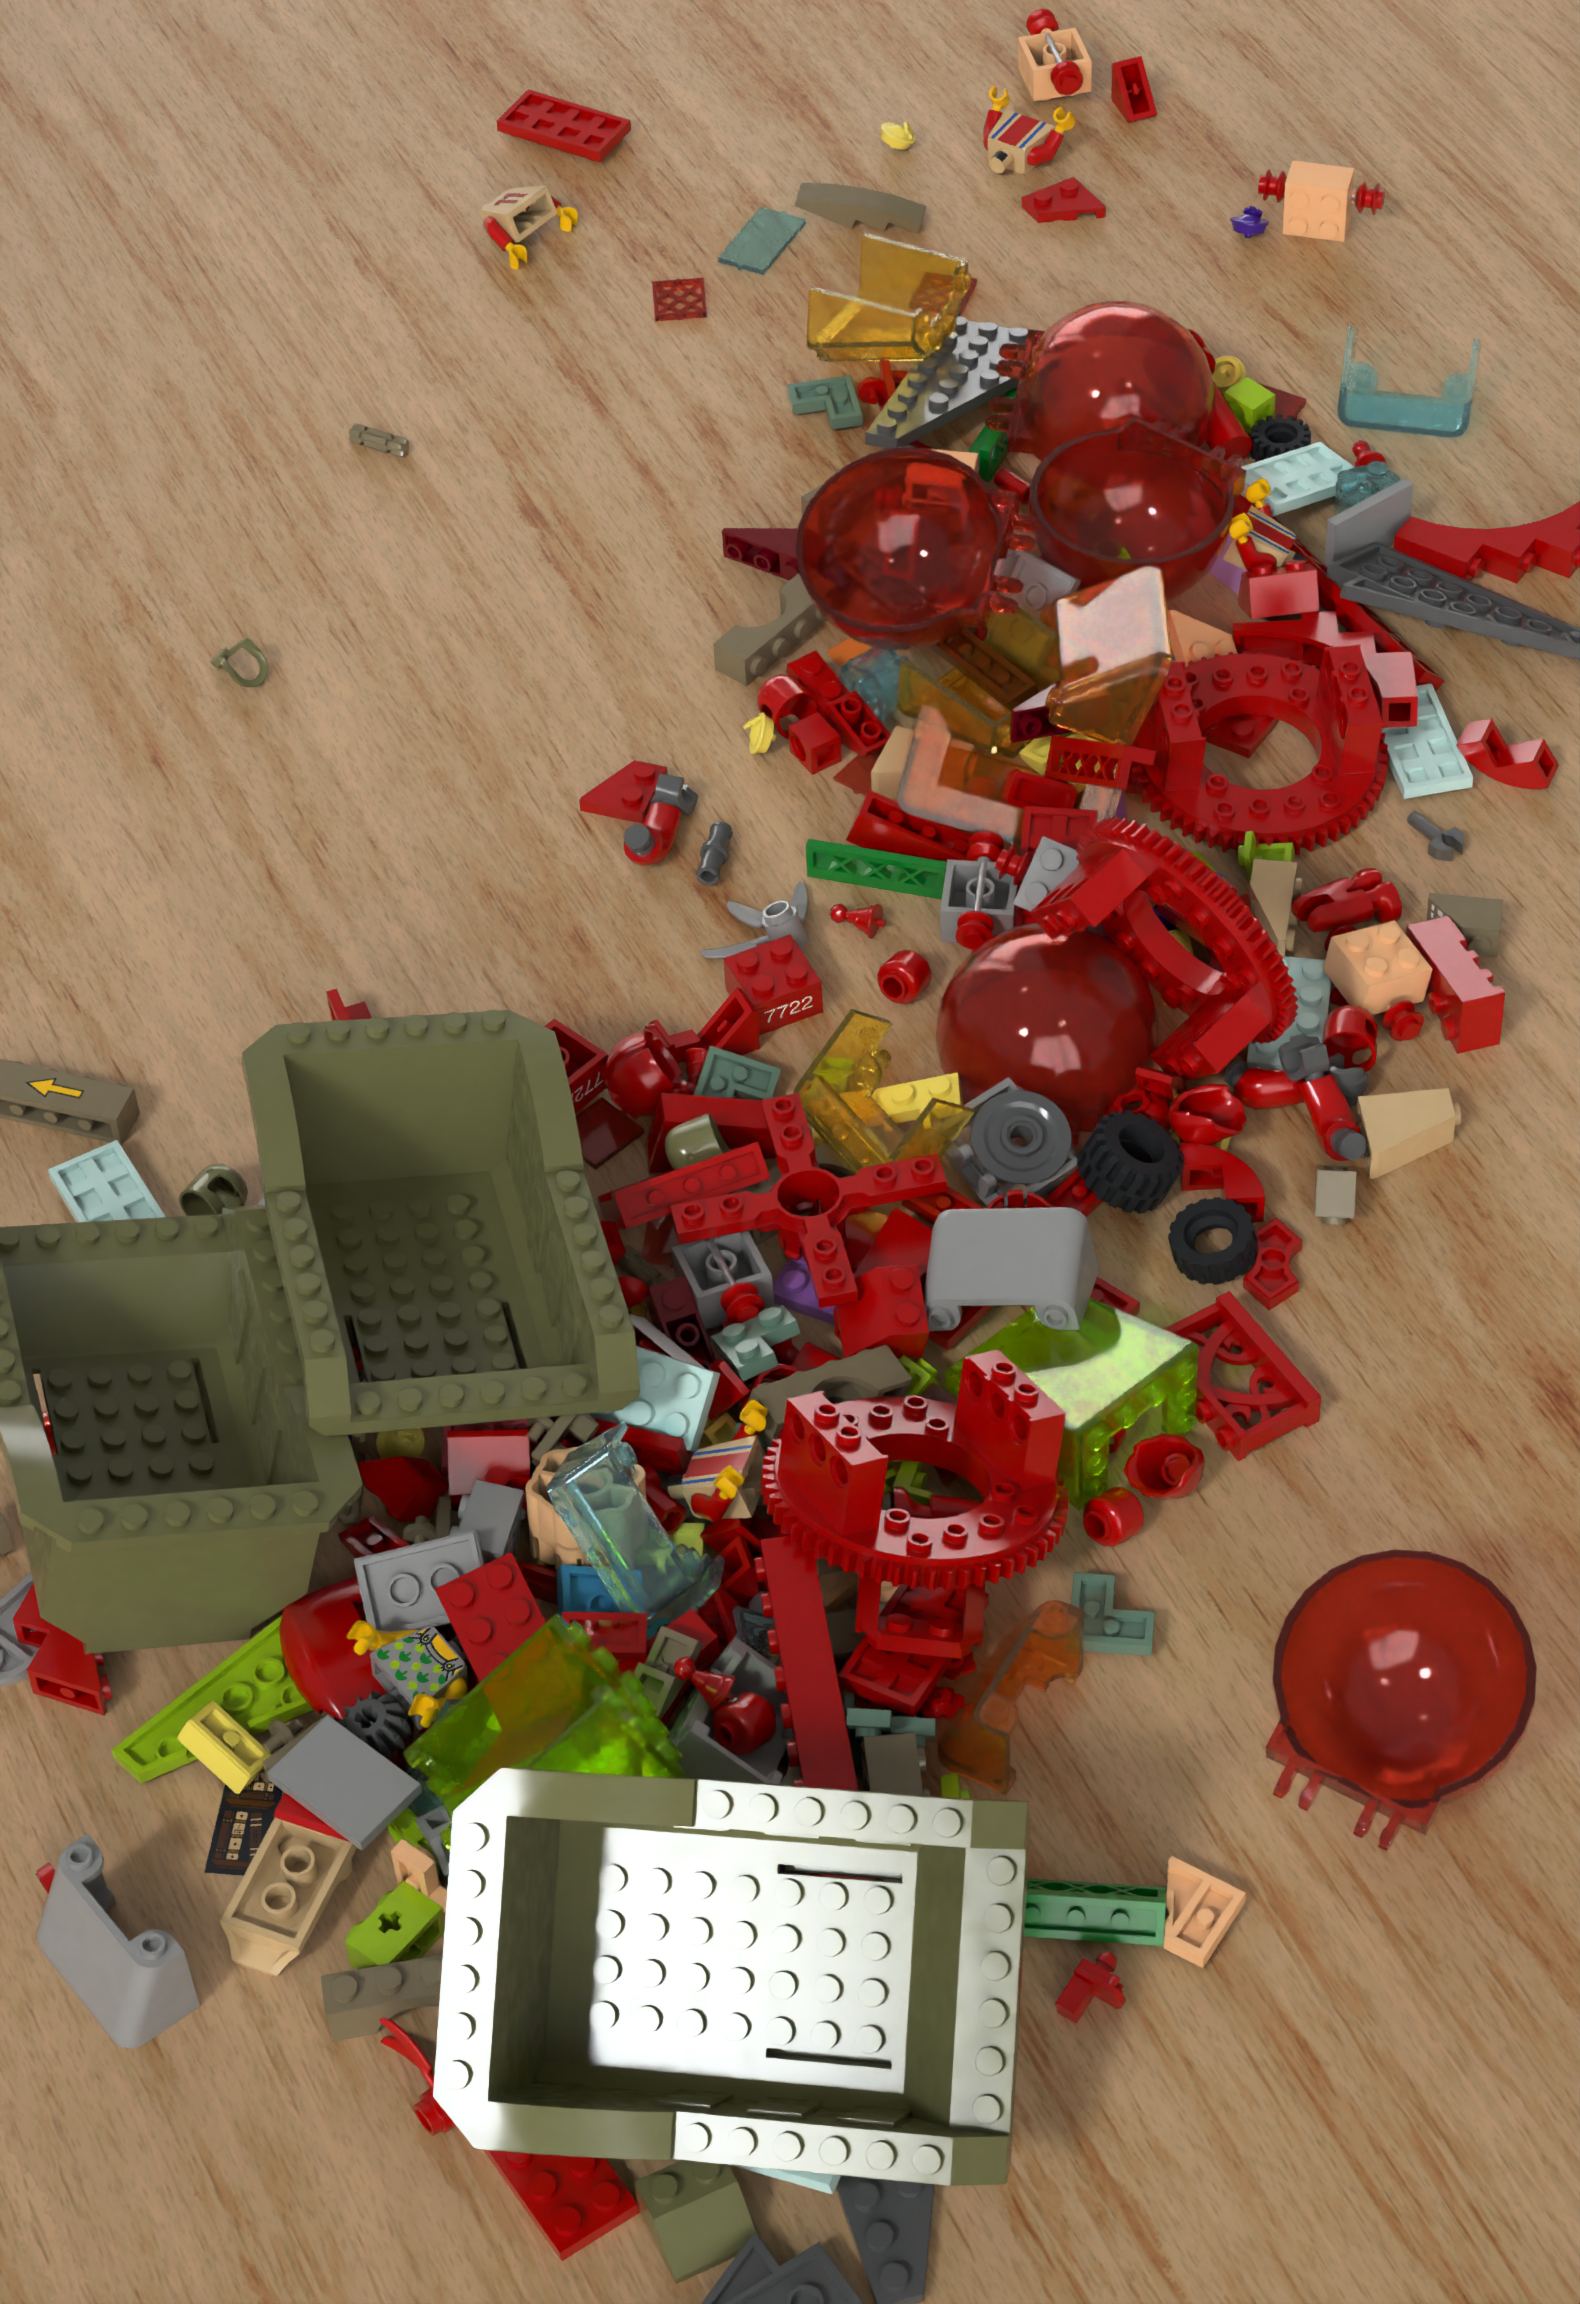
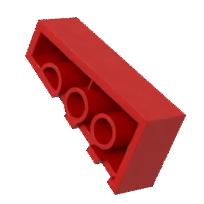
M1445 916L1407 925V937L1433 969L1426 990L1428 1006L1433 1015L1437 1014L1439 1017L1441 1031L1445 1040L1451 1041L1457 1054L1500 1044L1505 991L1501 986L1493 987L1491 985L1493 975L1488 968L1480 970L1479 956L1474 950L1467 951L1466 939L1451 918Z

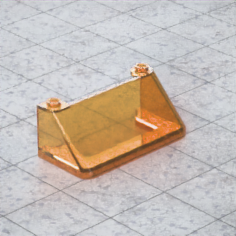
M1149 564L1054 599L1051 604L1046 603L1043 607L1039 623L1043 624V631L1048 634H1052L1056 630L1060 679L1058 687L1050 689L1045 702V707L1049 708V723L1101 742L1131 746L1168 674L1172 661L1162 570Z
M925 705L917 706L896 792V801L900 809L907 814L972 833L991 831L1000 835L1004 842L1021 846L1024 809L1009 805L1002 799L1007 775L1014 768L1036 774L1039 773L1034 769L948 745L952 732L947 730L946 721L939 714V709ZM1118 763L1113 768L1114 776H1116ZM1085 784L1084 789L1077 795L1073 809L1097 810V822L1101 819L1106 820L1108 817L1113 820L1122 789Z

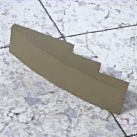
M801 183L794 205L851 229L855 220H858L882 231H885L889 222L914 233H918L926 209L925 205L896 195L867 188L826 183Z

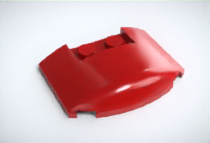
M357 1576L308 1593L281 1610L282 1618L279 1633L285 1666L299 1693L319 1715L324 1711L341 1720L346 1717L343 1707H353L356 1705L357 1695L367 1699L373 1690L380 1693L381 1696L387 1693L372 1675L370 1653L373 1651L368 1649L365 1654L358 1655L354 1651V1646L358 1640L346 1637L356 1621L367 1622Z

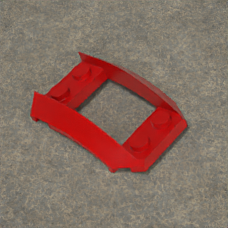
M870 1577L859 1578L855 1632L866 1633V1642L875 1650L961 1659L970 1654L971 1645L982 1646L985 1582L983 1587L970 1584L967 1585V1589H963L962 1624H954V1622L944 1618L925 1621L912 1619L904 1614L879 1616L881 1583H876L875 1579Z

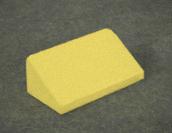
M214 1700L190 1718L177 1737L180 1743L236 1794L241 1793L264 1769L263 1762L272 1755Z

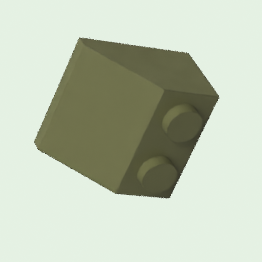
M681 2160L634 2181L639 2212L676 2284L736 2257L749 2237L755 2233L757 2234L738 2181L728 2164Z

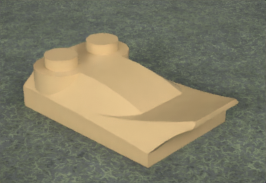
M274 1818L220 1920L228 1939L231 1960L274 1977L278 1976L283 1968L301 1953L337 1885L347 1879L352 1872V1857L357 1847L350 1842Z

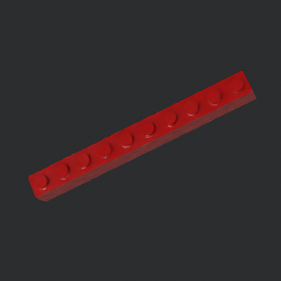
M791 1535L761 1539V1556L754 1557L757 1581H766L767 1592L760 1593L763 1616L764 1618L772 1617L774 1629L767 1630L770 1654H779L780 1666L773 1667L777 1692L785 1691L787 1703L780 1704L784 1730L792 1729L794 1741L787 1742L789 1763L791 1768L799 1766L801 1779L793 1780L794 1786L858 1790L814 1552L802 1551V1543H792L790 1541ZM809 1873V1875L875 1880V1878Z

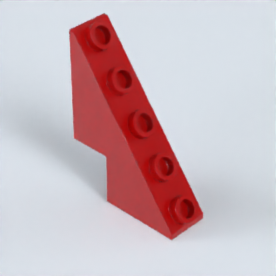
M33 1583L12 1618L18 1642L39 1648L27 1668L33 1693L105 1716L107 1712L105 1700L113 1698L107 1674L99 1676L97 1667L105 1665L102 1653L85 1654L82 1641L40 1617Z

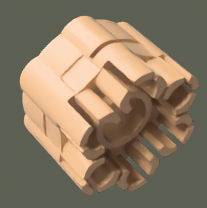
M595 1443L589 1446H578L568 1449H555L541 1457L540 1464L535 1469L532 1479L526 1484L529 1542L532 1557L535 1559L540 1556V1561L555 1563V1569L557 1570L561 1564L577 1566V1559H580L581 1566L595 1567L594 1555L597 1554L598 1567L614 1569L613 1553H617L618 1569L632 1570L634 1567V1550L644 1545V1540L648 1541L644 1469L640 1465L633 1463L627 1456L618 1452L614 1446L606 1443Z

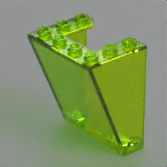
M1092 1298L1089 1299L1079 1330H1057L1045 1326L1039 1320L1035 1306H1033L964 1356L967 1357L999 1349L1066 1412L1057 1468L1060 1470L1059 1477H1064L1065 1479L1064 1487L1068 1489L1067 1497H1069V1503L1077 1510H1080L1090 1499L1105 1492L1108 1488L1109 1438L1121 1429L1129 1428L1139 1415L1151 1406L1156 1407L1159 1404H1162L1161 1430L1165 1434L1184 1435L1193 1427L1196 1420L1198 1346L1188 1339ZM964 1357L945 1370L946 1398L954 1405H957Z
M557 1613L403 1752L411 1767L419 1768L430 1778L425 1782L426 1786L442 1800L451 1822L453 1811L503 1767L686 1778L687 1776L678 1761L683 1756L679 1749L667 1738L670 1732L662 1721L654 1715L657 1712V1708L642 1693L645 1687L637 1676L630 1670L623 1674L617 1668L619 1665L617 1660L604 1646L601 1645L596 1649L589 1643L592 1640L578 1622L573 1621L569 1625ZM452 1823L440 1833L444 1846L449 1850Z

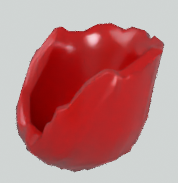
M1209 1083L1183 1091L1173 1100L1168 1112L1173 1132L1186 1143L1215 1144L1223 1139L1242 1133L1243 1127L1247 1122L1244 1114V1105L1231 1094L1228 1086L1224 1084Z
M1160 1433L1158 1436L1143 1439L1135 1444L1133 1447L1134 1452L1128 1458L1124 1468L1128 1483L1131 1487L1138 1489L1142 1495L1160 1500L1181 1499L1188 1496L1200 1483L1203 1477L1205 1458L1202 1450L1191 1444L1185 1437Z

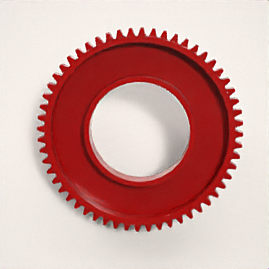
M1349 645L1324 648L1321 670L1316 669V665L1309 666L1304 664L1302 660H1291L1289 656L1283 658L1273 653L1265 655L1261 654V652L1248 654L1246 651H1243L1242 654L1229 652L1228 655L1224 656L1215 654L1213 658L1209 659L1201 657L1199 662L1189 661L1187 667H1185V661L1150 664L1146 696H1141L1139 705L1134 707V714L1130 716V722L1127 727L1125 743L1128 746L1156 751L1153 765L1131 763L1130 781L1131 783H1136V793H1143L1142 802L1144 804L1151 803V813L1160 812L1159 820L1161 822L1170 820V829L1181 828L1183 829V837L1191 834L1195 836V843L1198 844L1202 840L1207 841L1208 848L1211 849L1215 845L1222 846V852L1224 853L1229 849H1235L1238 855L1239 845H1244L1246 831H1254L1256 848L1259 844L1271 846V843L1293 842L1295 855L1300 854V848H1306L1309 852L1313 851L1314 844L1316 843L1321 847H1326L1328 838L1337 842L1339 833L1347 836L1350 832V826L1354 828L1359 827L1360 819L1366 820L1368 811H1373L1375 802L1379 801L1381 791L1384 788L1389 755H1387L1388 745L1383 743L1385 733H1381L1383 720L1360 646ZM1264 713L1265 716L1284 721L1302 732L1313 745L1318 763L1305 778L1286 787L1260 790L1237 786L1229 783L1224 775L1214 774L1205 766L1203 759L1206 737H1202L1201 733L1220 719L1236 715Z
M1108 817L1106 820L1101 819L1099 822H1096L1080 838L1077 844L1079 846L1076 849L1078 853L1076 859L1079 861L1077 868L1029 912L1052 941H1055L1060 935L1068 937L1075 930L1079 933L1083 932L1090 925L1095 928L1100 923L1130 964L1161 994L1163 1001L1173 1009L1179 1008L1189 1016L1150 1054L1151 1058L1163 1072L1180 1076L1184 1081L1219 1073L1250 1042L1252 1044H1255L1257 1041L1260 1044L1274 1042L1295 1022L1294 1018L1298 1014L1296 1012L1298 1005L1295 1002L1298 1001V998L1294 995L1296 988L1291 985L1293 978L1288 975L1287 971L1289 968L1284 965L1283 956L1279 954L1276 944L1272 942L1260 921L1228 884L1207 867L1203 861H1200L1193 853L1181 847L1179 843L1170 840L1166 835H1161L1156 829H1149L1145 824L1140 826L1135 820L1130 823L1126 818L1120 820L1118 817H1115L1113 820ZM1147 895L1159 906L1168 903L1199 931L1216 954L1224 973L1201 962L1170 934L1151 907Z
M999 1349L964 1357L957 1405L925 1399L917 1395L907 1397H870L833 1404L825 1397L823 1390L788 1398L783 1430L779 1432L778 1439L773 1438L772 1445L767 1448V1454L764 1456L761 1475V1495H764L763 1504L768 1505V1515H774L773 1523L781 1525L780 1532L782 1534H791L790 1541L792 1543H802V1551L814 1552L816 1560L824 1558L828 1561V1566L838 1565L843 1568V1572L846 1574L852 1571L859 1574L861 1579L870 1577L874 1578L876 1583L887 1581L892 1582L894 1587H898L900 1584L909 1585L910 1589H916L917 1586H926L928 1590H933L934 1587H943L945 1590H950L951 1586L967 1589V1585L970 1584L983 1587L985 1581L996 1584L999 1581V1577L1009 1580L1012 1579L1014 1571L1024 1574L1026 1566L1036 1567L1037 1560L1044 1561L1047 1552L1052 1553L1054 1545H1058L1060 1536H1063L1069 1497H1067L1068 1489L1064 1487L1065 1479L1064 1477H1059L1060 1470L1057 1468L1066 1412ZM888 1461L922 1462L950 1470L973 1484L982 1494L985 1501L975 1509L964 1514L939 1519L912 1518L907 1511L899 1508L884 1511L881 1508Z

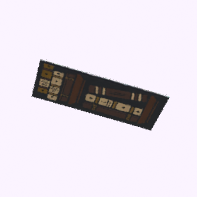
M260 1773L239 1794L234 1793L225 1784L204 1873L244 1876L275 1818V1809L283 1794V1791L272 1782L267 1785L260 1777Z

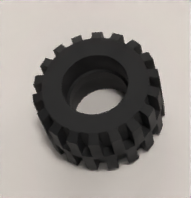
M1123 1110L1121 1113L1113 1111L1108 1116L1104 1115L1099 1120L1079 1152L1077 1165L1080 1168L1078 1172L1080 1177L1086 1180L1084 1182L1085 1186L1096 1193L1094 1196L1099 1200L1103 1199L1109 1206L1115 1209L1117 1207L1121 1208L1123 1212L1131 1213L1133 1210L1138 1214L1145 1213L1147 1210L1153 1211L1162 1203L1183 1170L1184 1164L1182 1162L1184 1155L1179 1151L1180 1145L1178 1141L1172 1139V1134L1167 1129H1163L1159 1125L1160 1123L1154 1119L1150 1120L1141 1113L1133 1114L1127 1110Z

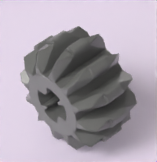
M373 1690L367 1699L357 1695V1704L353 1707H343L346 1717L337 1722L386 1759L392 1761V1752L395 1749H405L402 1739L412 1735L410 1725L408 1724L410 1718L408 1717L407 1710L403 1705H400L394 1696L389 1693L381 1696L380 1693Z

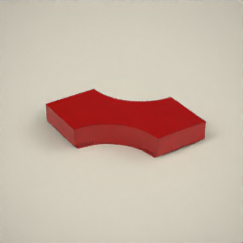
M1277 1217L1255 1231L1258 1239V1254H1255L1256 1262L1254 1267L1243 1278V1288L1268 1310H1271L1299 1291V1282L1291 1271L1290 1262L1302 1249V1240Z

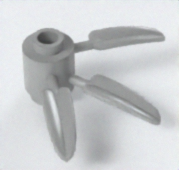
M800 881L798 882L793 893L791 905L785 900L776 901L768 905L763 912L738 902L728 901V911L734 917L754 928L764 926L767 935L730 946L700 950V953L705 958L723 959L790 934L800 950L803 951L804 946L809 940L802 924L806 919L808 911V891L806 885Z

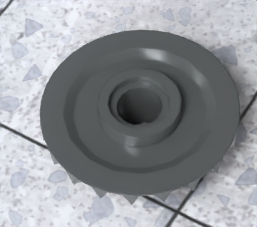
M1009 1091L991 1098L976 1114L971 1129V1144L974 1149L975 1158H978L983 1170H988L992 1173L996 1180L1008 1181L1010 1185L1018 1183L1024 1184L1027 1187L1031 1183H1043L1048 1177L1055 1176L1062 1165L1065 1164L1071 1148V1129L1061 1109L1048 1098L1030 1091ZM1020 1137L1025 1139L1029 1145L1017 1146L1011 1139Z

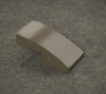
M661 1625L645 1664L638 1662L622 1702L662 1718L686 1681L675 1676L673 1670L675 1662L685 1656L696 1661L703 1643Z

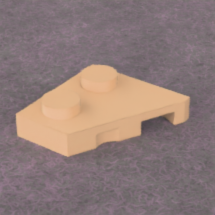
M1168 610L1161 615L1175 661H1185V667L1188 666L1189 661L1194 663L1201 661V657L1209 659L1213 658L1215 654L1224 656L1228 655L1229 652L1238 654L1231 634L1175 610Z
M1171 1856L1168 1860L1164 1949L1203 1968L1245 1904L1246 1892Z

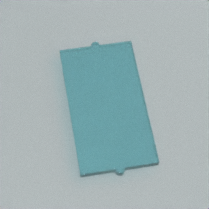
M760 207L719 255L718 262L736 267L739 271L747 270L764 275L806 225V219L786 214L785 211L778 212Z

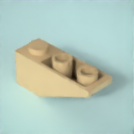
M1254 859L1249 887L1251 912L1268 932L1270 939L1276 944L1279 954L1286 956V951L1293 952L1295 930H1291L1290 925L1297 926L1298 918L1293 915L1291 906L1294 899L1302 895L1303 878H1296L1297 863Z

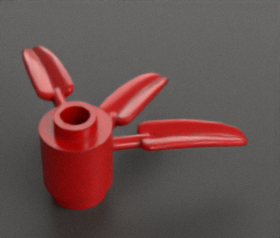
M386 2017L380 2018L379 2022L395 2036H385L382 2038L381 2043L402 2054L416 2065L430 2087L419 2096L420 2101L413 2105L416 2117L432 2136L440 2131L443 2133L448 2132L456 2124L433 2097L435 2074L432 2072L433 2067L416 2042L399 2025Z

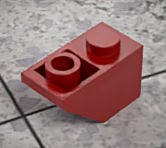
M397 1456L357 1463L360 1476L365 1481V1488L378 1496L387 1506V1513L399 1522L415 1521V1518L420 1515L426 1516L428 1519L437 1506L438 1497L443 1496L449 1487V1482L428 1459Z

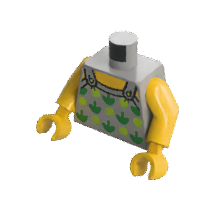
M359 1620L354 1623L346 1636L348 1639L358 1640L354 1646V1651L358 1655L365 1654L368 1649L373 1651L370 1653L372 1675L387 1693L394 1696L400 1705L404 1706L408 1712V1717L419 1731L424 1727L428 1728L431 1726L432 1721L451 1718L458 1714L468 1691V1671L464 1662L468 1658L457 1636L447 1642L436 1628L432 1626H427L420 1630L382 1631L376 1630L373 1625L366 1621Z

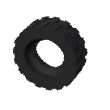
M1214 1197L1213 1199H1200L1199 1202L1194 1204L1191 1203L1186 1206V1209L1176 1215L1175 1221L1171 1222L1169 1227L1171 1232L1168 1233V1240L1178 1270L1181 1274L1184 1273L1189 1280H1196L1200 1284L1213 1283V1285L1221 1284L1220 1282L1234 1280L1238 1275H1243L1250 1265L1252 1266L1255 1261V1254H1258V1239L1250 1213L1246 1212L1244 1206L1236 1204L1231 1199L1224 1200L1221 1197ZM1223 1228L1232 1234L1231 1245L1216 1253H1200L1194 1246L1196 1237L1210 1229Z

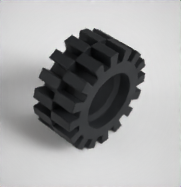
M1277 414V419H1273L1272 415L1266 416V422L1260 419L1257 421V425L1253 426L1251 432V440L1253 442L1251 458L1258 462L1310 445L1311 431H1309V426L1307 424L1303 425V420L1300 418L1294 421V416L1288 415L1287 419H1283V414Z

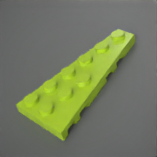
M282 1615L111 1750L114 1760L140 1784L198 1760L195 1755L179 1742L177 1737L186 1722L212 1700L252 1736L268 1730V1725L275 1719H279L284 1723L314 1710L297 1690L285 1666L279 1633Z

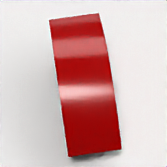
M1492 718L1467 723L1456 745L1462 755L1479 771L1496 781L1525 789L1548 788L1559 766L1544 738L1507 745Z
M1180 1143V1151L1184 1155L1182 1162L1184 1167L1180 1173L1182 1191L1220 1189L1221 1198L1224 1200H1234L1236 1204L1244 1206L1246 1212L1250 1213L1253 1223L1264 1222V1190L1257 1175L1245 1162L1217 1147L1199 1143Z

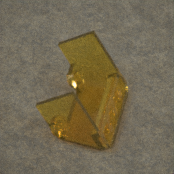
M851 1009L794 1089L793 1094L799 1093L807 1122L854 1175L863 1167L938 1153L939 1159H941L970 1120L974 1111L969 1107L932 1098L905 1134L871 1097L882 1078L881 1066L872 1053L893 1024L887 1019Z

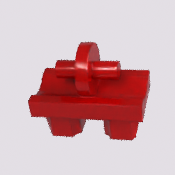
M880 360L881 375L879 378L867 377L859 383L857 388L860 400L869 404L878 403L880 411L907 374V371L891 370L889 360Z

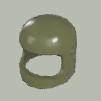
M710 1113L674 1127L665 1138L666 1155L674 1170L730 1151Z
M212 1164L204 1168L182 1191L179 1202L186 1216L222 1214L223 1207L244 1206L248 1189L245 1180L236 1170L224 1164Z

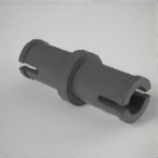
M719 821L712 824L708 840L701 847V862L696 876H698L697 880L704 885H714L718 882L721 867L728 860V845L733 831H731L732 827L725 822Z

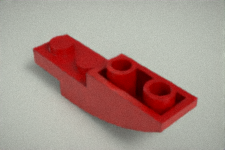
M816 650L787 664L786 673L798 680L816 696L819 703L818 713L841 736V743L863 757L885 747L891 736L889 731L856 690L849 692Z

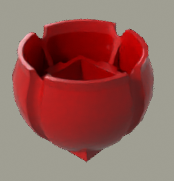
M648 1029L629 1034L618 1041L611 1049L606 1063L599 1067L612 1101L635 1120L641 1116H654L661 1093L686 1095L689 1091L686 1080H679L683 1072L674 1056L658 1037L651 1040L653 1033Z

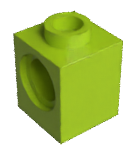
M1249 377L1244 378L1224 391V398L1247 433L1251 434L1253 426L1257 425V421L1260 419L1266 422V416L1270 415L1274 419L1275 394Z

